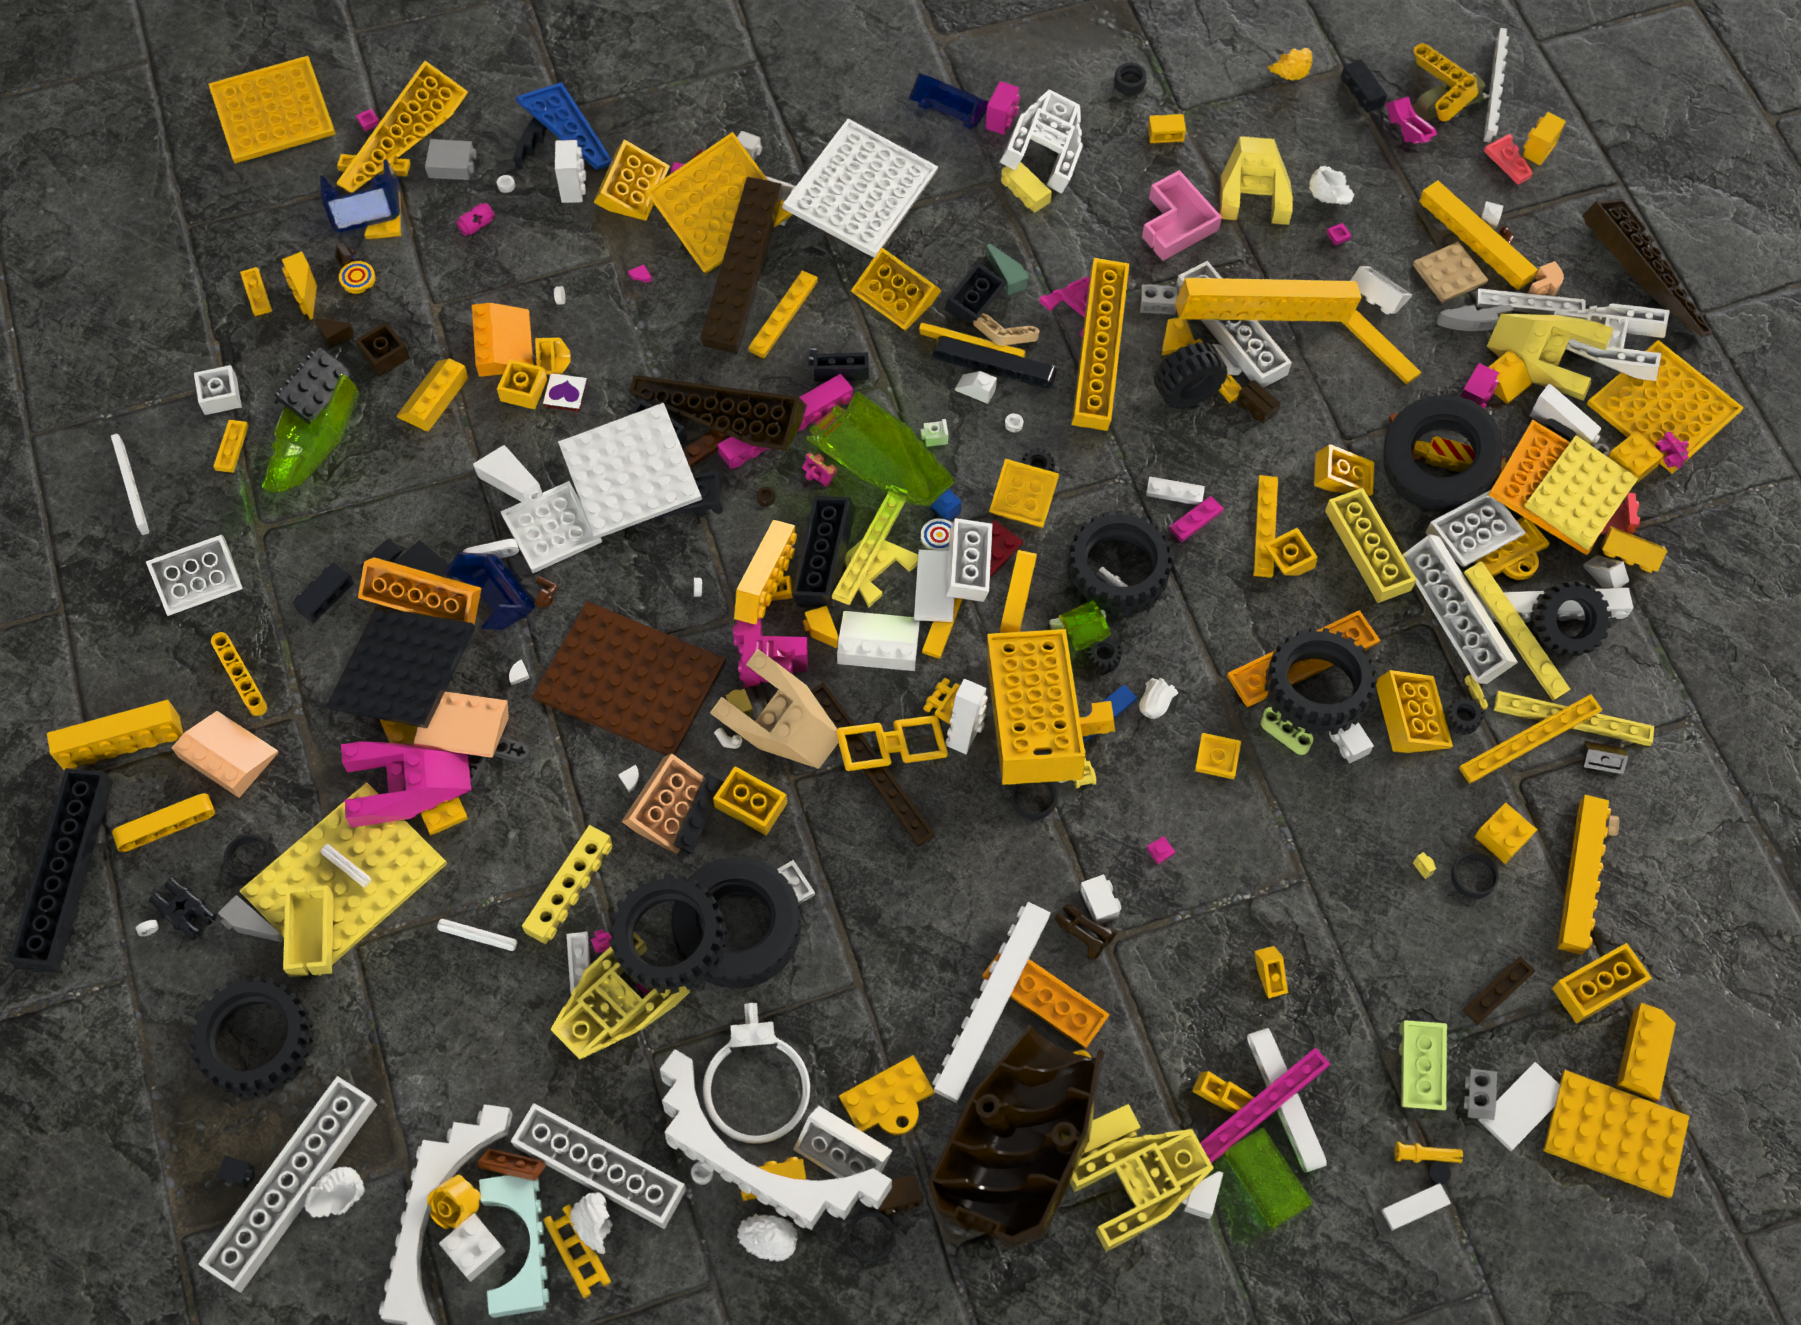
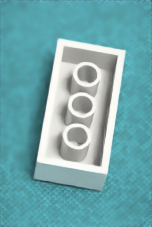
M954 519L950 529L947 597L984 602L989 592L992 524Z

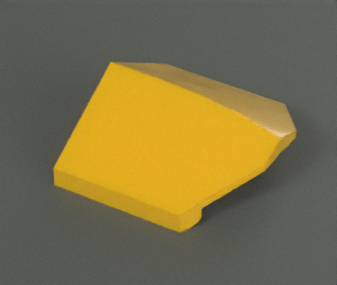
M535 338L537 366L545 368L546 375L563 374L571 361L570 350L562 339Z

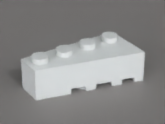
M966 679L963 680L955 696L953 714L950 719L951 726L948 729V738L945 742L946 746L967 754L977 732H982L985 722H983L986 716L985 710L987 708L985 704L988 699L985 687Z

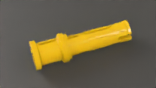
M1399 1141L1395 1143L1394 1147L1395 1161L1403 1159L1413 1160L1415 1163L1421 1162V1160L1462 1163L1463 1160L1460 1159V1157H1463L1462 1149L1422 1147L1419 1143L1409 1145L1401 1144Z

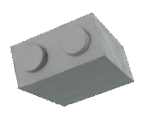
M430 139L425 164L428 178L470 180V175L474 172L473 159H476V149H473L472 141Z

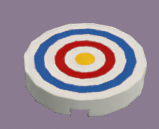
M945 519L928 521L921 530L923 547L926 550L949 551L952 523Z

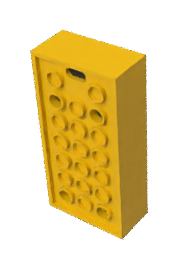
M1066 629L987 634V666L1002 785L1083 780L1085 750Z

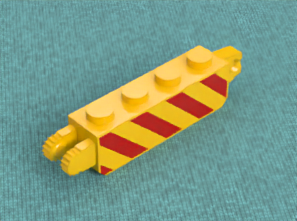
M1438 436L1432 438L1431 442L1417 440L1413 453L1426 458L1424 463L1459 473L1465 471L1475 458L1471 445ZM1503 455V458H1502V464H1501V468H1500L1499 475H1500V473L1502 472L1503 468L1505 467V465H1506V463H1507V462H1505V457H1504V455Z

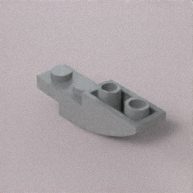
M1511 304L1488 309L1482 308L1478 311L1475 305L1462 306L1451 310L1446 309L1440 312L1437 324L1442 327L1462 331L1493 330L1500 315L1512 314L1513 308Z

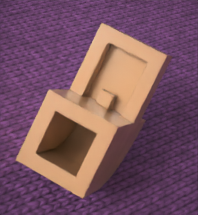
M1555 261L1539 268L1535 277L1537 282L1532 283L1528 294H1547L1548 296H1555L1564 276Z

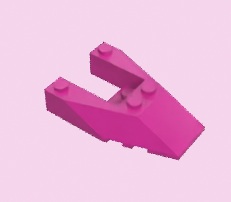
M361 741L341 744L342 764L347 772L387 767L388 793L345 800L346 820L351 828L411 819L416 817V814L427 809L429 811L446 800L450 801L472 791L468 754L415 747L412 744Z

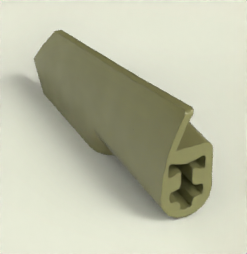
M1474 72L1470 74L1476 78L1478 94L1465 107L1490 97V95L1483 92L1485 83ZM1439 85L1423 93L1417 102L1411 105L1414 112L1424 121L1437 118L1435 104L1451 88Z

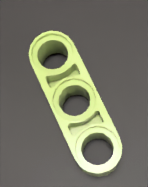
M1272 707L1265 709L1261 718L1262 728L1295 753L1300 755L1308 753L1313 743L1312 734L1304 733L1305 729L1298 727L1297 730L1292 728L1293 723L1288 720L1283 722L1280 719L1282 714L1280 712L1275 713ZM1267 717H1272L1275 721H1270ZM1283 729H1288L1291 733H1287ZM1299 741H1304L1306 745L1301 744Z

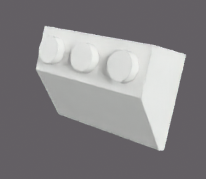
M1360 266L1350 280L1357 281L1360 294L1367 297L1366 301L1373 305L1376 303L1381 307L1380 310L1388 315L1390 313L1396 314L1412 297V294L1370 266Z

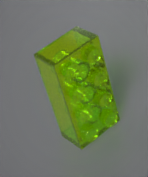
M1264 1127L1233 1145L1225 1152L1224 1157L1272 1230L1277 1229L1303 1213L1313 1204L1311 1198Z

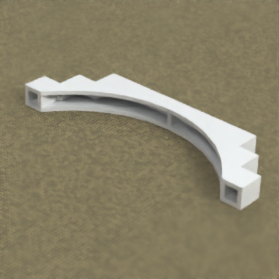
M675 1049L660 1068L662 1081L668 1086H672L662 1100L664 1111L674 1118L665 1131L667 1144L674 1149L679 1148L683 1150L688 1158L699 1160L709 1171H717L725 1181L729 1183L733 1181L738 1184L743 1192L747 1194L751 1192L764 1205H772L780 1215L785 1217L788 1215L793 1218L798 1226L802 1228L807 1227L812 1230L825 1209L836 1218L841 1217L845 1220L859 1198L867 1207L873 1206L878 1209L891 1190L892 1179L873 1168L845 1178L812 1181L791 1179L768 1173L746 1162L722 1142L711 1129L701 1111L695 1092L692 1059Z
M484 1104L483 1111H479L477 1118L479 1126L453 1122V1127L449 1128L447 1134V1141L449 1143L423 1140L422 1146L418 1147L416 1159H418L417 1167L413 1168L411 1174L413 1184L406 1195V1203L408 1205L406 1211H403L401 1216L402 1231L396 1237L395 1246L397 1247L396 1256L392 1257L390 1263L392 1273L385 1284V1292L387 1294L385 1301L381 1302L379 1310L381 1319L385 1322L404 1325H436L428 1310L423 1292L420 1263L423 1236L430 1212L432 1211L431 1205L427 1206L428 1195L432 1190L452 1178L460 1167L481 1149L508 1135L513 1114L510 1108Z

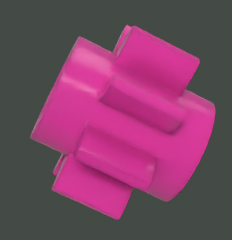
M601 929L594 932L595 938L591 939L596 954L599 952L603 954L609 949V940H612L609 932L605 933Z

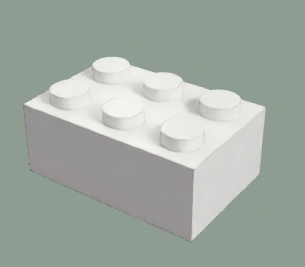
M577 140L555 141V172L562 203L583 202V195H586V186L583 184L586 181V171L584 170V160L580 159L582 158L581 147H578Z

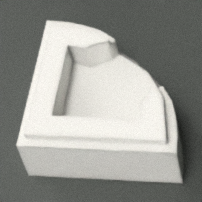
M522 659L516 662L510 670L509 680L511 686L530 678Z
M636 765L619 774L620 780L629 793L636 787L639 772Z

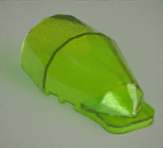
M340 374L330 401L310 425L284 406L274 430L276 441L271 446L274 453L269 458L267 475L263 482V489L268 493L283 492L303 485L339 447L360 395L357 386L346 375Z

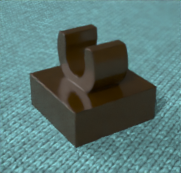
M344 243L336 244L335 258L341 268L355 261L353 254H356L354 247L346 248Z

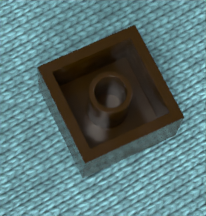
M387 322L355 340L360 354L379 377L410 359L406 345Z

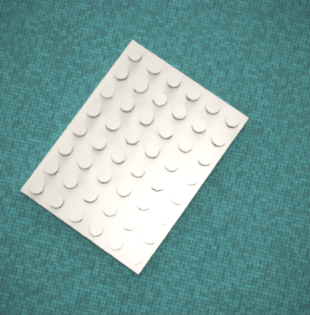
M847 119L785 200L782 208L875 258L880 248H883L933 178L938 166Z

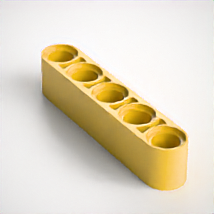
M1021 550L1017 552L1000 633L1020 632L1035 567L1036 553Z
M223 632L214 634L211 638V644L248 710L254 716L263 715L267 710V704L228 635Z
M203 793L118 826L112 831L118 851L127 852L207 820L215 815V810L210 796Z

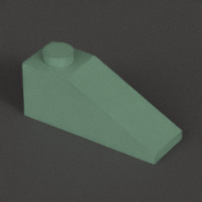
M988 244L986 256L997 276L1007 282L1004 286L1007 294L1011 295L1028 289L1030 277L1028 272L1024 271L1022 265L993 245Z

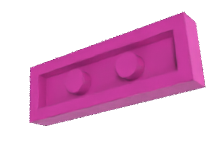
M1210 496L1169 527V531L1182 543L1220 515L1224 508Z

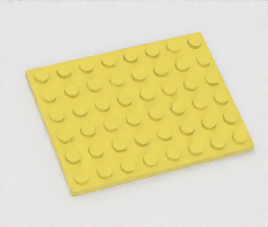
M366 782L348 799L379 794ZM344 801L239 891L284 938L285 890L305 888L310 895V899H313L309 892V887L328 886L333 893V965L447 865V862L405 820L351 828L346 820ZM326 844H329L367 874L371 882L366 887H362L322 855L321 849Z

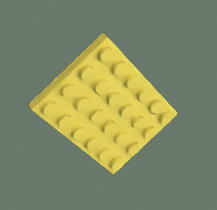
M1575 436L1524 506L1588 550L1638 478L1584 440Z

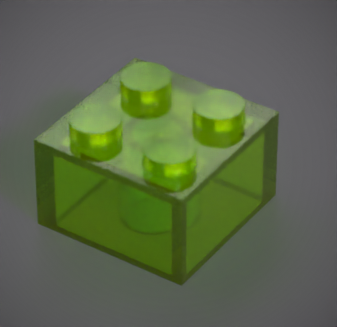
M1094 600L1058 616L1063 629H1066V635L1075 651L1085 649L1090 644L1103 641L1111 635L1104 615Z

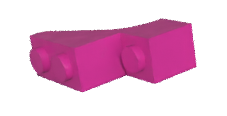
M1409 97L1399 98L1386 103L1390 122L1398 123L1401 126L1405 142H1412V144L1425 143L1430 141L1431 137L1437 135L1435 128L1414 112Z

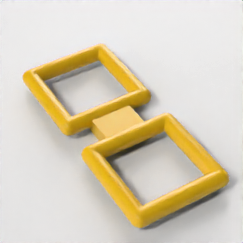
M932 715L896 720L893 722L895 731L883 732L880 723L838 728L836 734L845 769L847 771L889 766L891 764L889 753L895 752L901 753L904 763L946 758L948 751L938 717ZM932 724L939 751L909 755L902 727ZM875 731L882 759L852 763L845 735Z

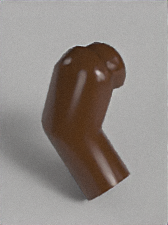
M1502 226L1499 229V235L1512 245L1514 235L1507 226Z

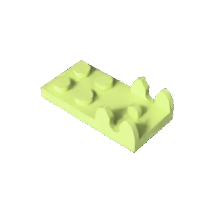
M1404 1020L1399 1027L1400 1035H1402V1043L1399 1046V1053L1402 1056L1401 1107L1446 1110L1447 1024Z

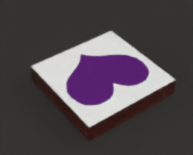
M551 374L543 406L545 408L580 412L587 378Z

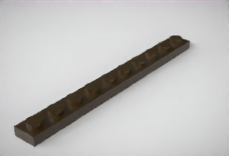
M824 682L810 690L837 729L856 726ZM862 733L845 735L849 753L856 762L880 759ZM886 766L862 769L918 847L935 837L934 831Z

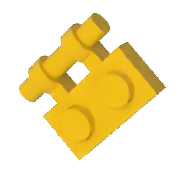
M944 678L941 683L939 682L936 685V690L932 696L927 698L923 709L929 713L932 708H937L935 715L951 725L950 719L953 714L955 696L961 685L955 683L950 688L948 687L950 680ZM942 694L947 695L943 701L938 700Z

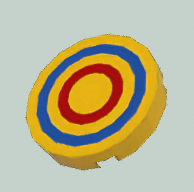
M362 261L346 264L339 273L341 286L347 292L354 294L365 292L366 289L374 285L376 280L372 266Z

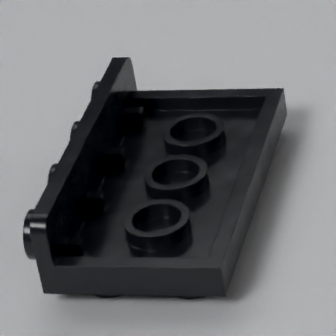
M320 347L316 352L312 350L305 358L308 360L306 364L301 363L295 370L297 372L296 376L291 375L285 382L286 388L283 389L281 387L274 395L277 398L274 401L276 405L279 402L309 425L352 374L350 370Z

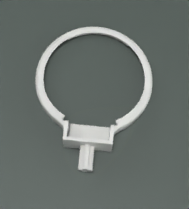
M757 1003L744 1004L746 1024L730 1026L731 1040L714 1056L707 1068L703 1082V1098L711 1120L723 1133L741 1142L758 1144L781 1138L798 1124L809 1102L810 1080L801 1057L792 1047L774 1035L773 1022L758 1023ZM776 1043L778 1044L776 1048L787 1054L800 1072L803 1092L799 1108L794 1117L785 1126L773 1133L761 1136L739 1133L728 1127L720 1119L713 1106L711 1083L715 1070L721 1061L732 1052L729 1049L731 1047Z

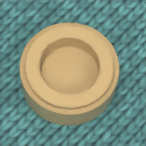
M1611 815L1608 834L1610 836H1617L1619 817Z

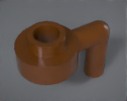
M538 576L536 583L548 589L544 588L539 592L535 604L545 609L553 603L554 597L552 595L558 590V585Z

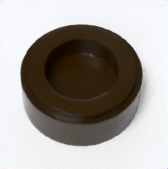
M763 487L758 490L757 501L760 505L770 506L775 502L776 495L772 488Z

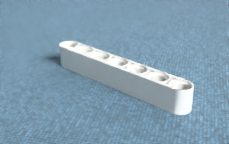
M1268 1028L1247 1035L1249 1047L1268 1087L1288 1070ZM1297 1093L1277 1109V1112L1300 1166L1307 1173L1326 1166V1158Z

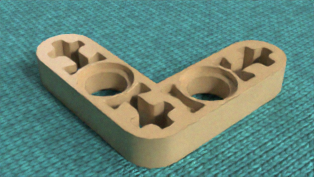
M982 314L977 321L973 322L977 329L998 345L1034 342L1038 340L1040 332L1038 328L1033 326L1004 329L987 314Z

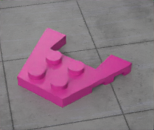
M1086 276L1068 284L1067 287L1061 290L1057 289L1047 296L1043 295L1040 297L1039 302L1049 311H1052L1058 304L1064 301L1085 318L1089 277ZM1083 329L1079 333L1081 337L1083 334Z

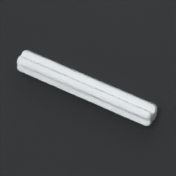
M440 919L437 926L439 931L506 950L514 951L517 946L516 939L449 920Z

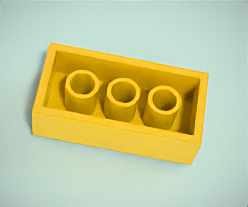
M1625 943L1559 980L1552 989L1576 1024L1645 986L1652 977L1629 945Z

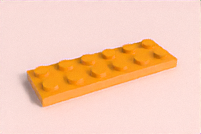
M998 953L994 960L998 962L1001 954ZM1028 959L1010 995L1011 999L1085 1050L1110 1015L1030 959ZM994 960L982 975V979H990L992 973L989 970Z

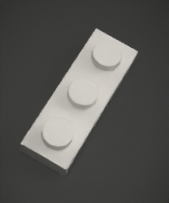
M1149 477L1146 496L1199 505L1203 501L1205 486Z

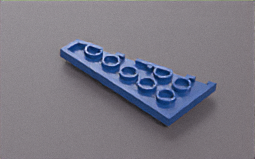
M562 82L516 96L518 104L562 141L577 140L578 147H581L582 158L596 170L610 166L611 157Z

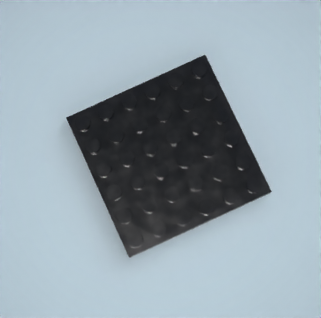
M376 607L326 706L334 711L428 728L476 627L473 623Z

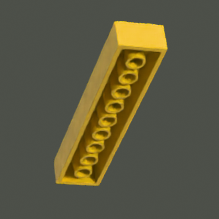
M1098 258L1093 260L1090 270L1071 425L1108 431L1112 418L1129 271L1128 263Z
M1185 278L1175 305L1179 319L1349 322L1362 297L1357 281Z

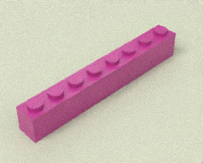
M842 374L837 375L800 397L807 406L803 422L798 431H802L807 425L818 421L828 413H833L838 407L851 402L853 399V388ZM729 437L718 444L719 455L731 470L735 467H740L745 461L755 458L764 450L769 449L751 446L733 437Z

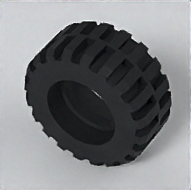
M1206 342L1191 343L1186 347L1179 348L1176 352H1172L1168 358L1162 361L1161 365H1158L1154 373V385L1169 407L1186 409L1204 402L1222 387V384L1226 381L1227 367L1213 345Z
M1583 582L1554 584L1553 587L1546 588L1544 594H1539L1536 598L1538 603L1533 604L1532 610H1535L1534 615H1530V621H1534V626H1531L1532 632H1537L1538 635L1535 636L1537 641L1543 642L1542 646L1547 650H1551L1552 653L1568 656L1590 653L1594 650V647L1598 648L1602 644L1601 639H1606L1608 636L1606 630L1611 628L1612 622H1608V617H1612L1611 611H1607L1609 603L1607 600H1602L1604 595L1600 591H1595V587L1592 585H1585ZM1569 600L1579 603L1585 613L1584 627L1574 637H1567L1562 634L1556 622L1558 609L1564 602Z

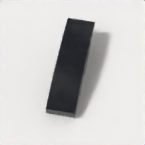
M535 117L532 118L518 142L514 154V162L517 169H523L526 156H533L536 143L544 142L547 127Z

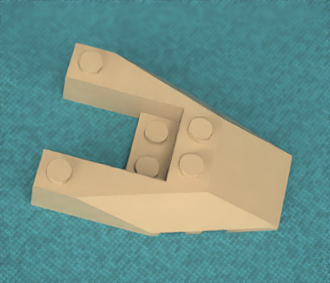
M757 649L746 665L779 690L755 721L723 697L720 698L710 714L758 749L819 769L839 743L836 734L837 728L806 684Z

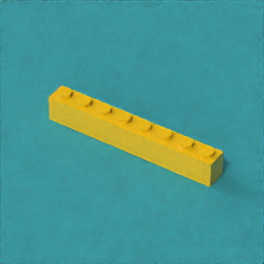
M1437 180L1423 190L1419 202L1444 223L1449 230L1454 232L1460 240L1464 241L1472 251L1476 252L1486 263L1494 268L1499 275L1504 277L1511 286H1514L1519 291L1534 280L1538 269Z
M1584 795L1578 806L1557 949L1583 955L1592 945L1590 931L1593 930L1595 925V919L1592 917L1598 904V900L1595 899L1596 893L1600 889L1598 875L1601 874L1603 869V863L1600 861L1606 848L1603 840L1608 833L1606 820L1609 819L1611 809L1608 808L1609 800Z

